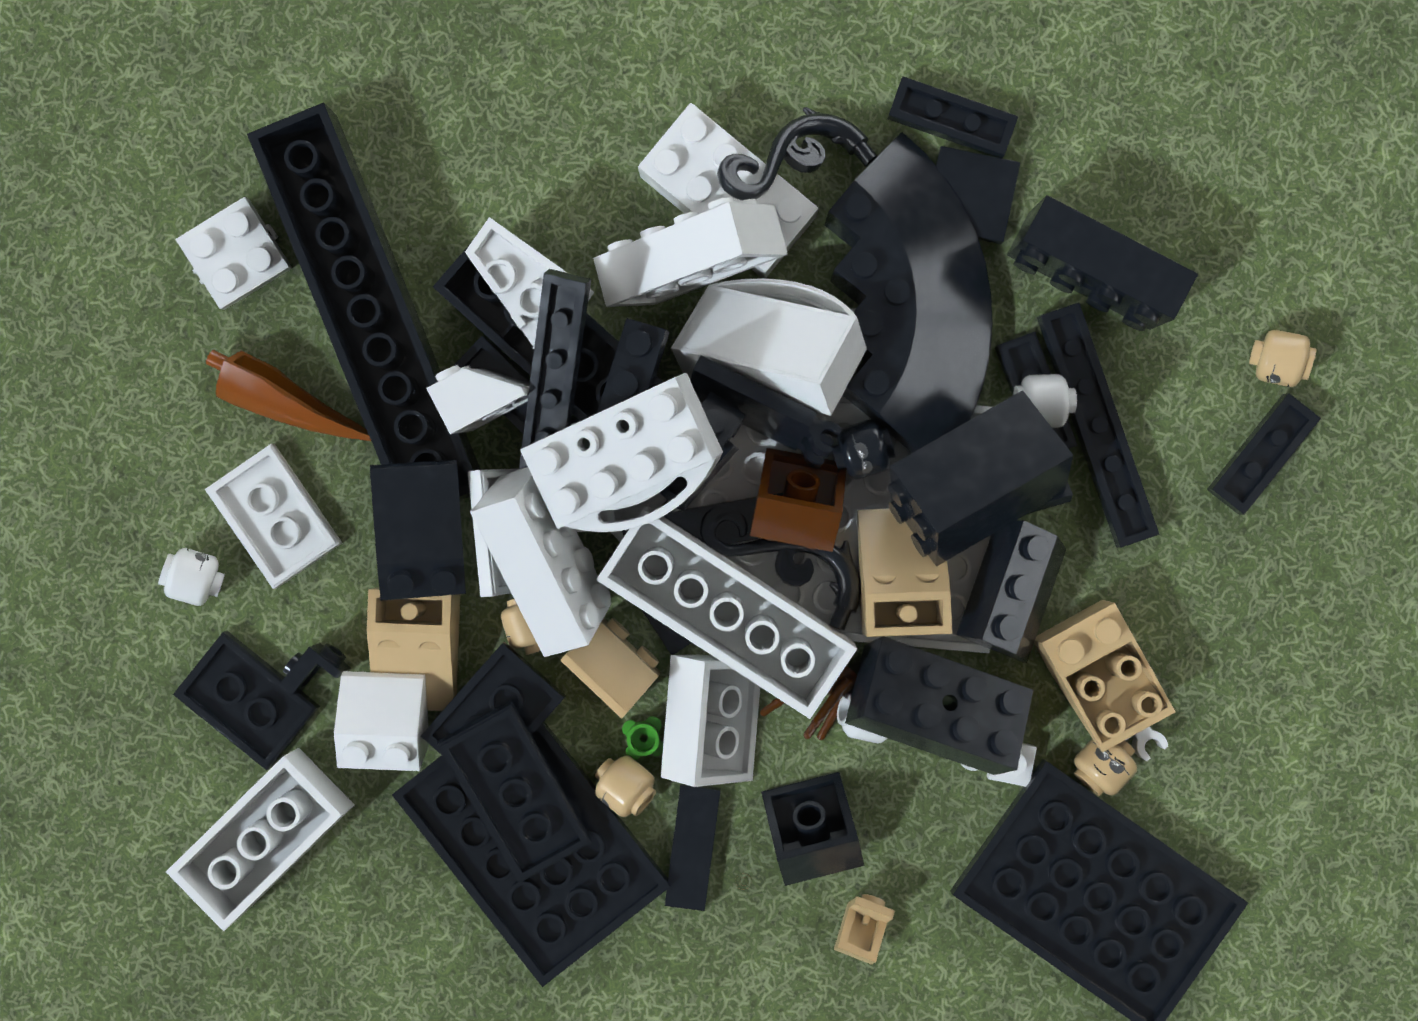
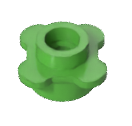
M650 716L646 721L640 722L630 719L623 724L622 732L627 736V755L637 760L640 756L651 754L660 756L663 753L664 742L661 740L659 731L662 722L659 718ZM642 734L647 735V741H641L640 736Z

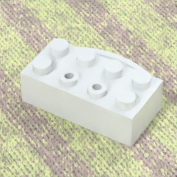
M766 278L740 279L709 284L671 347L683 374L687 373L689 379H691L693 369L700 355L792 401L815 412L832 415L867 350L857 316L835 296L810 285Z
M687 373L663 382L520 449L557 529L565 526L591 532H613L632 529L653 522L668 514L687 500L704 483L723 453ZM678 477H684L687 480V486L667 504L650 513L622 521H603L600 517L601 511L622 509L648 500L668 487Z

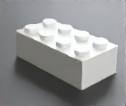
M690 103L639 164L638 169L640 177L684 214L689 212L701 214L709 210L708 204L710 202L732 197L723 190L717 176L719 164L726 156L743 154L759 163V170L756 174L742 170L737 172L740 179L747 184H757L760 182L766 164L700 109ZM778 174L769 190L756 199L757 204L775 205L787 252L814 221L819 209ZM734 198V202H740V201H742V200H739V199ZM783 257L751 269L760 277L767 278Z
M733 197L721 198L708 204L709 210L701 214L698 212L681 214L673 219L674 225L667 228L665 226L651 227L641 231V238L632 242V240L628 239L608 245L609 252L593 258L606 307L655 305L788 255L775 205L757 204L756 199L734 202Z
M528 467L499 476L470 513L543 656L547 657L588 646L611 605L608 587L596 580L598 575L594 569L591 552L583 546L576 532L577 529L565 526L557 529Z
M297 748L284 755L166 873L225 931L252 907L355 804L300 748Z

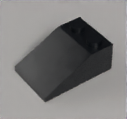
M457 460L370 465L380 600L466 594Z

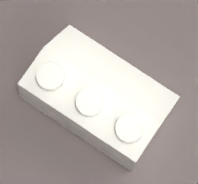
M699 654L671 655L661 778L693 787L753 781L760 686L714 656Z

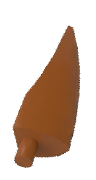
M215 350L209 353L206 364L220 371L216 385V397L253 413L309 431L371 441L366 428L322 403L296 385L276 367L243 351H239L230 357Z

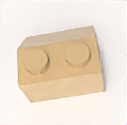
M603 618L589 645L569 650L560 661L622 719L659 677L660 671L656 668L659 661L644 646L637 650L626 639L630 633L617 620L611 618L608 622Z

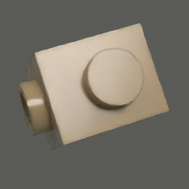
M863 894L862 897H855L847 904L834 950L869 964L876 963L886 925L889 921L893 920L895 911L885 907V901L868 894Z

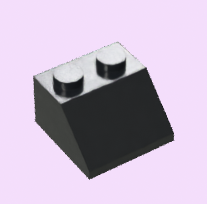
M840 772L761 792L777 861L785 886L864 866L858 835Z

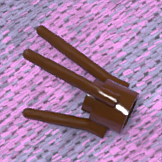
M847 665L827 693L828 699L804 732V738L810 739L824 721L817 734L819 740H824L828 731L833 726L837 718L840 699L842 696L846 698L847 693L853 690L857 674ZM778 698L774 699L760 710V715L767 716L782 706L784 702Z

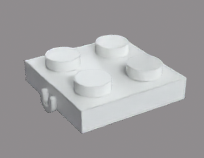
M246 197L241 198L175 239L193 266V273L199 276V282L205 285L221 310L229 308L292 269L275 241L278 236L269 224H264L251 201Z

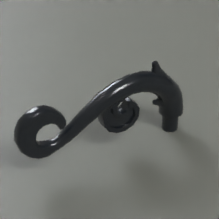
M804 107L803 112L806 115L790 121L774 138L759 183L747 184L738 176L737 172L740 170L748 171L752 174H756L759 170V163L743 154L726 156L719 164L717 176L723 190L733 198L742 201L758 199L773 184L783 159L793 169L801 173H811L819 169L826 158L825 149L820 142L809 137L804 139L801 144L802 148H800L796 144V140L806 135H820L831 139L832 143L840 144L849 155L855 154L865 167H868L878 155L867 144L868 137L851 122L832 114H823Z
M720 506L713 507L704 514L700 525L703 543L725 556H746L779 551L774 564L776 575L783 583L789 586H803L811 580L814 573V566L810 558H806L801 565L794 563L793 558L796 553L805 552L822 559L832 569L837 583L831 581L829 584L836 595L833 602L836 608L829 625L842 631L845 630L851 613L857 612L861 596L860 578L847 540L843 541L840 549L834 544L833 552L809 549L804 546L765 539L728 545L721 542L716 536L719 524L723 521L735 523L739 530V537L742 538L748 532V524L745 517L739 511Z

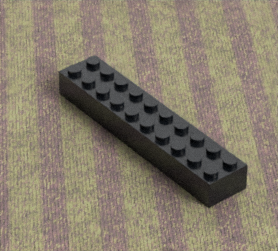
M323 102L248 133L247 136L380 464L457 460L459 500L470 497L468 471L481 470L466 432L449 433L426 389L438 382L435 376L441 370L337 115Z

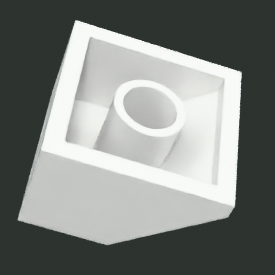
M455 365L438 373L435 376L438 382L426 388L449 433L456 434L474 431L527 403L530 383L488 369H471L470 365L460 368L459 365Z
M343 671L340 680L334 728L337 768L420 771L429 746L421 737L423 732L429 727L425 674Z

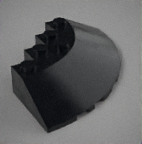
M901 132L853 181L828 211L824 226L852 247L834 269L830 282L859 305L855 309L854 314L857 316L867 348L862 357V360L866 363L847 385L842 396L869 418L875 420L880 427L886 425L889 434L913 453L971 420L983 389L990 359L993 319L992 296L986 261L977 233L966 209L950 183L936 169V165L928 155Z

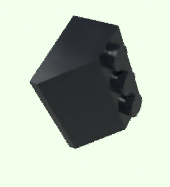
M1016 520L992 534L956 635L1022 663H1027L1066 552V548L1059 537L1024 520Z

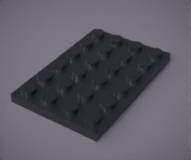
M545 721L532 734V737L589 833L592 843L518 883L442 755L392 794L542 987L671 886L666 875L622 819L595 795L596 786Z
M1042 759L1031 775L1028 785L1026 787L1023 786L950 890L957 899L1131 1021H1166L1248 905V902L1045 759Z

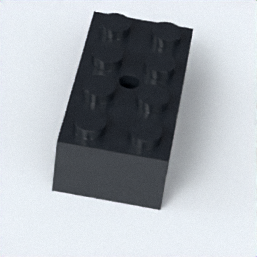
M1048 195L1028 213L1007 253V256L1015 259L1013 264L1018 269L1033 275L1037 271L1051 278L1050 284L1056 289L1065 293H1072L1074 290L1088 297L1086 300L1088 305L1102 312H1108L1111 309L1124 316L1122 319L1124 324L1139 331H1145L1146 328L1151 330L1174 320L1198 276V273Z
M882 636L864 645L845 724L986 773L998 775L1018 769L1033 690Z

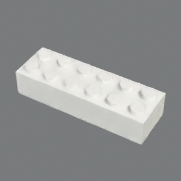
M645 505L637 517L654 510ZM663 516L648 524L629 529L596 579L809 719H811L857 650L852 639Z

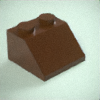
M766 447L750 536L763 538L768 541L804 546L809 549L833 552L843 514L847 469L838 470L836 461L825 459L820 468H813L805 462L803 454ZM783 492V496L773 495L776 493Z

